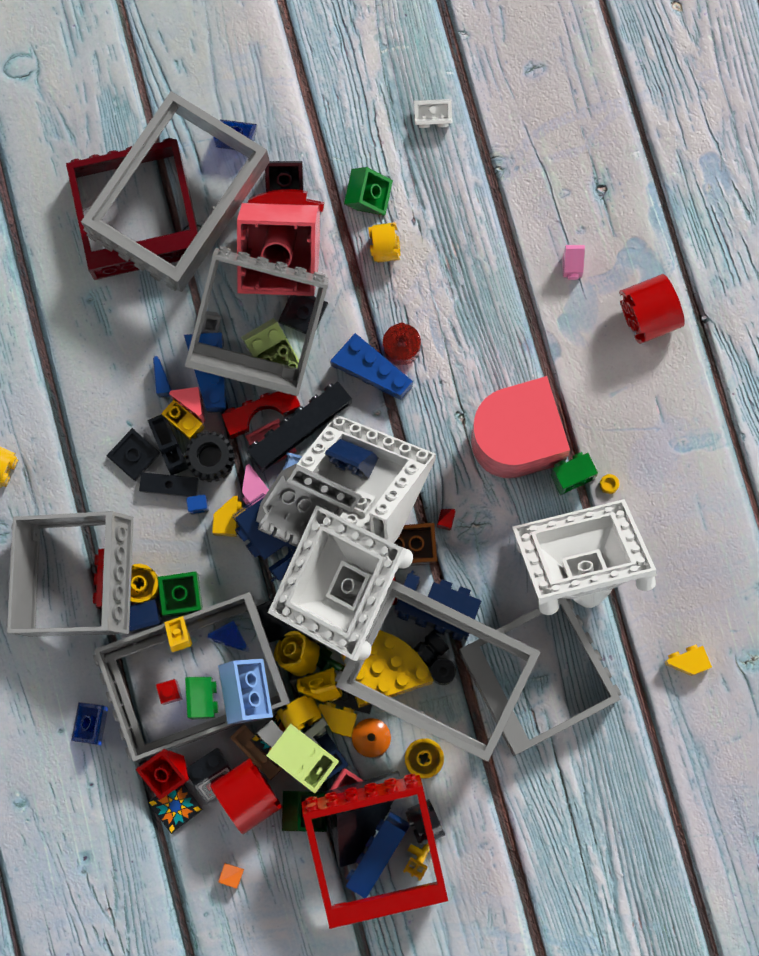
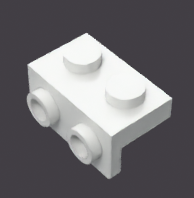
M451 99L414 100L415 125H419V128H429L430 124H437V127H448L449 123H452Z

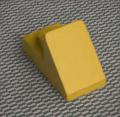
M183 616L164 622L172 653L192 645Z

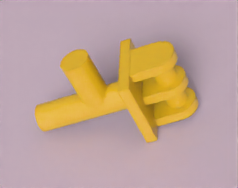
M410 844L407 851L418 857L416 860L410 857L403 872H408L411 874V877L415 876L421 881L428 868L423 862L430 851L429 845H423L422 849Z

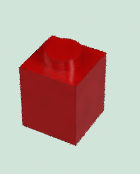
M176 679L156 684L162 705L183 700Z

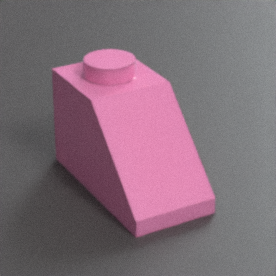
M585 245L565 246L563 253V277H567L568 280L582 278Z
M250 464L246 465L242 488L244 495L242 500L246 505L262 493L266 495L269 491Z

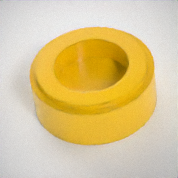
M612 474L603 476L599 484L600 489L606 494L615 493L619 488L618 478Z

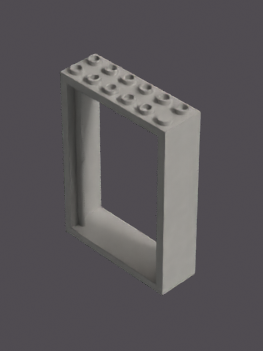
M170 91L82 219L83 230L91 240L95 242L97 240L103 243L102 246L111 252L112 250L119 253L118 256L123 260L133 261L135 263L134 266L139 270L149 271L151 273L150 276L155 280H163L171 290L182 292L269 164L268 151ZM176 113L248 157V159L216 207H212L213 211L176 266H173L101 220Z
M392 580L372 627L366 636L365 641L370 643L371 647L396 597L527 661L488 744L479 742L425 715L423 711L419 712L356 681L355 679L365 660L354 661L346 657L343 662L346 664L343 672L339 671L335 678V682H337L336 687L481 759L489 761L541 652Z
M250 592L183 616L190 633L249 611L279 694L270 698L272 713L281 708H286V705L291 703L254 598ZM165 624L94 649L96 653L93 655L95 664L102 671L99 674L103 685H106L108 688V692H106L109 703L114 705L115 710L112 713L115 721L120 723L121 729H119L121 739L127 743L128 747L125 748L126 754L133 762L147 760L163 749L171 751L243 724H228L226 715L145 744L116 660L168 641Z

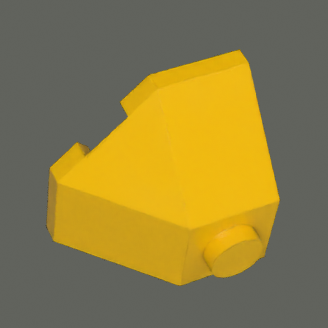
M334 668L297 679L298 691L319 701H335L342 696V690L336 687L337 682H335V678L337 675Z

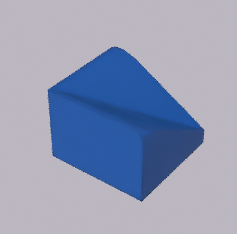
M205 494L186 499L188 512L191 515L209 511L208 500Z

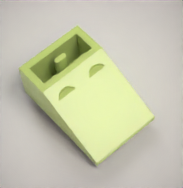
M274 318L241 337L251 356L295 368L298 367L299 359Z
M291 723L266 755L313 793L317 792L339 762L338 759Z

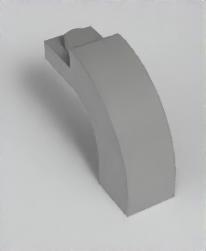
M321 718L304 734L317 743L313 736L319 737L326 731V721ZM271 720L257 732V735L272 748L284 732Z

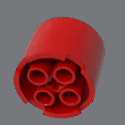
M665 274L619 291L620 296L623 295L620 305L628 327H631L632 331L636 332L634 338L639 344L684 327L685 320L681 303L672 283Z
M251 758L210 784L218 801L242 834H245L283 808L260 770L253 764Z

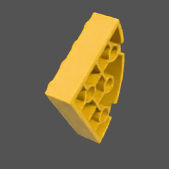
M379 630L371 647L370 656L364 661L355 679L390 698L431 685L434 681L427 665L414 649L398 637ZM341 654L342 660L344 662L346 656ZM355 696L358 708L370 704Z

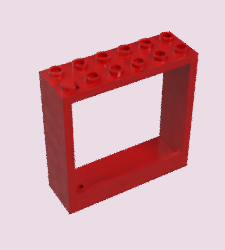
M408 774L398 780L390 778L381 784L369 783L364 788L356 789L352 787L342 793L330 792L325 794V797H309L302 802L303 818L329 929L448 901L420 775ZM417 795L437 881L351 902L338 903L332 906L312 819Z

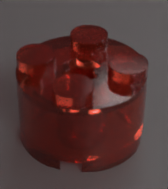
M401 322L391 326L385 332L383 351L391 363L395 365H408L418 358L421 349V338L414 327ZM405 342V347L402 345L399 347L398 343Z

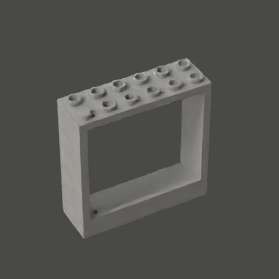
M220 246L219 249L215 248L185 367L298 396L326 295L328 278L320 272H314V274L306 272L307 270L302 267H295L293 269L287 267L288 265L283 262H276L275 264L268 262L269 259L264 257H257L256 259L249 257L250 254L245 252H238L237 254L230 252L231 249ZM219 261L319 287L297 368L199 342Z
M114 511L13 517L11 526L12 543L10 546L11 562L9 566L7 633L28 637L129 634L134 517ZM105 525L101 627L36 628L40 529Z
M559 598L558 605L561 606L610 698L530 740L514 711H512L502 736L513 756L621 700L619 688L610 681L611 673L607 667L603 668L600 662L602 657L597 649H593L591 645L593 641L589 633H584L582 629L583 622L579 615L575 616L572 609L574 606L570 599ZM537 608L497 629V631L505 634L542 613ZM478 639L459 649V654L497 724L508 700L480 649V646L488 642Z

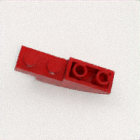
M296 189L268 191L253 196L248 200V203L317 205L321 212H323L325 202L307 199L308 191Z

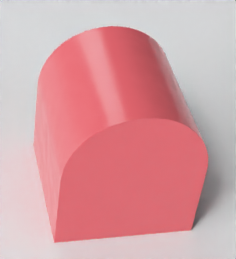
M241 204L237 218V254L238 252H245L250 254L249 257L252 258L264 257L269 259L268 262L271 263L283 262L288 265L287 267L293 269L295 267H302L307 270L306 272L312 274L318 272L320 249L319 206ZM237 266V293L315 295L316 286Z
M547 376L497 390L487 396L478 407L474 418L471 446L477 462L487 472L501 478H518L553 468L556 463L563 460L566 461L570 448Z

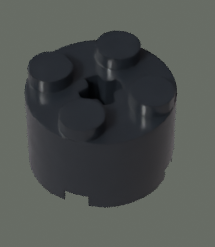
M428 799L426 803L434 838L437 840L446 835L430 799ZM417 804L408 808L405 814L410 826H415L416 828L413 831L418 844L426 845L428 840L420 805Z

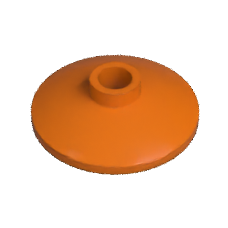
M364 719L353 730V746L358 753L365 757H378L386 752L390 745V730L379 719ZM369 734L375 735L374 741L368 740Z

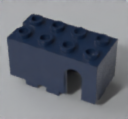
M262 493L232 514V517L239 526L235 531L244 542L246 540L250 541L245 546L255 558L260 556L265 560L282 547H288L287 555L268 568L274 576L270 577V581L273 582L276 579L281 581L297 547L289 544V541L284 542L273 537V532L269 535L258 530L259 523L256 522L260 503L265 497V494Z
M412 570L411 573H408L404 586L417 591L420 577L414 575L415 572ZM441 579L440 584L433 582L428 594L429 598L475 620L482 601L469 596L471 590L462 586L459 587L458 591L451 589L453 583ZM400 599L396 603L394 611L397 614V618L405 621L412 619L420 627H433L434 632L444 635L446 632L452 635V639L460 642L463 639H468L470 633Z

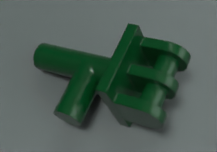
M318 644L320 646V653L316 665L321 668L320 672L331 669V667L338 672H343L345 666L330 658L332 652Z

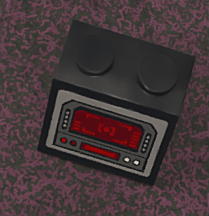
M219 748L214 749L187 767L188 777L206 803L216 798L210 784L232 770Z

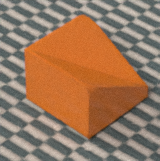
M224 863L218 882L237 889L244 869Z

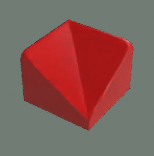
M455 509L441 510L437 528L449 531L452 529L456 513Z

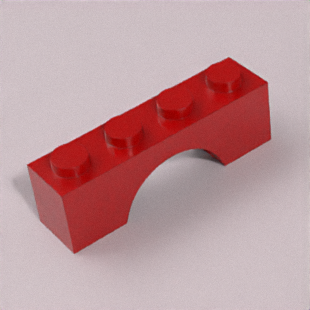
M280 391L272 394L268 392L262 394L258 400H248L242 403V406L235 409V407L225 410L222 418L231 439L249 432L250 421L259 411L271 409L286 417L293 414L301 405L295 395Z

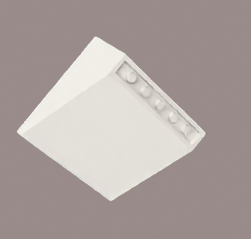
M335 415L297 464L360 494L362 497L353 511L344 510L340 517L395 543L436 460V454L347 418ZM339 439L374 452L379 459L369 478L364 476L358 478L347 469L345 472L337 469L334 464L329 462V458L324 454L325 451Z

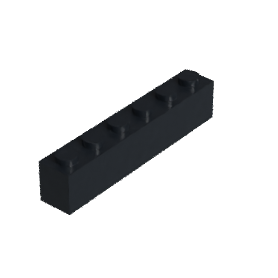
M338 381L335 384L330 383L324 388L325 392L319 396L317 394L309 400L308 405L294 411L295 415L290 419L288 417L283 419L277 429L269 430L264 435V439L260 442L255 441L249 446L248 456L262 473L286 455V452L298 446L334 418L335 415L352 404V398Z

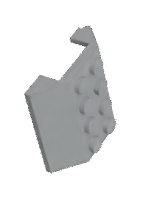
M294 464L280 472L261 501L256 522L259 523L258 530L269 535L273 532V537L284 542L289 541V544L298 547L316 505L341 516L344 510L352 512L362 496L298 464Z

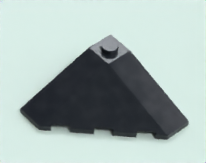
M399 771L325 791V794L330 792L342 793L352 787L356 789L364 788L369 783L381 784L390 778L398 780L400 779ZM394 800L329 815L339 868L356 863L371 835L374 836L377 832L376 827L380 820H384Z

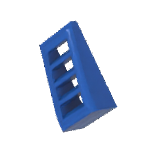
M155 356L153 363L156 394L159 398L170 397L169 393L172 389L158 356Z

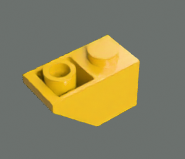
M175 400L161 413L189 440L195 439L197 434L201 433L205 428L202 422Z
M233 496L213 514L212 533L214 536L237 537L235 529L239 526L232 517V514L242 508V501H239L238 496Z
M697 644L686 648L687 652L679 654L678 651L668 655L669 659L664 661L667 666L690 676L712 668L704 647H697Z
M326 701L324 705L319 703V709L332 733L351 738L358 716L354 713L355 710L343 707V710L335 708L336 704Z

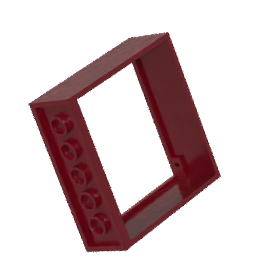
M167 138L162 142L154 143L141 163L174 156L190 230L136 241V243L169 263L180 260L199 232L181 150L177 139ZM133 146L123 151L113 150L105 155L95 154L87 159H73L66 163L87 266L94 280L134 272L139 269L134 266L135 263L133 261H125L119 257V253L115 250H112V252L106 248L96 251L91 250L89 237L83 230L84 227L81 223L84 218V212L76 178L117 169Z

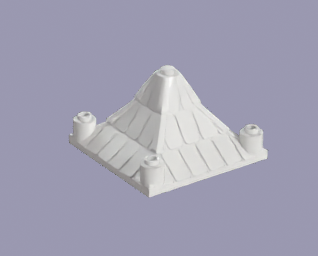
M625 499L512 527L517 550L523 557L537 596L539 611L542 614L552 615L559 609V598L573 599L583 607L593 608L599 605L611 593L613 588L630 580H635L636 587L643 591H649L656 585V568Z
M316 505L268 613L354 661L366 660L371 654V645L365 641L366 636L377 616L398 567L403 569L409 567L413 561V554L409 549L400 547L340 517L338 514Z

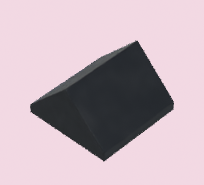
M269 161L265 168L266 192L282 189L304 190L303 162Z

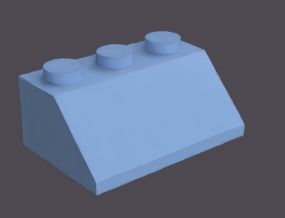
M263 659L236 660L218 665L228 724L245 723L273 717Z

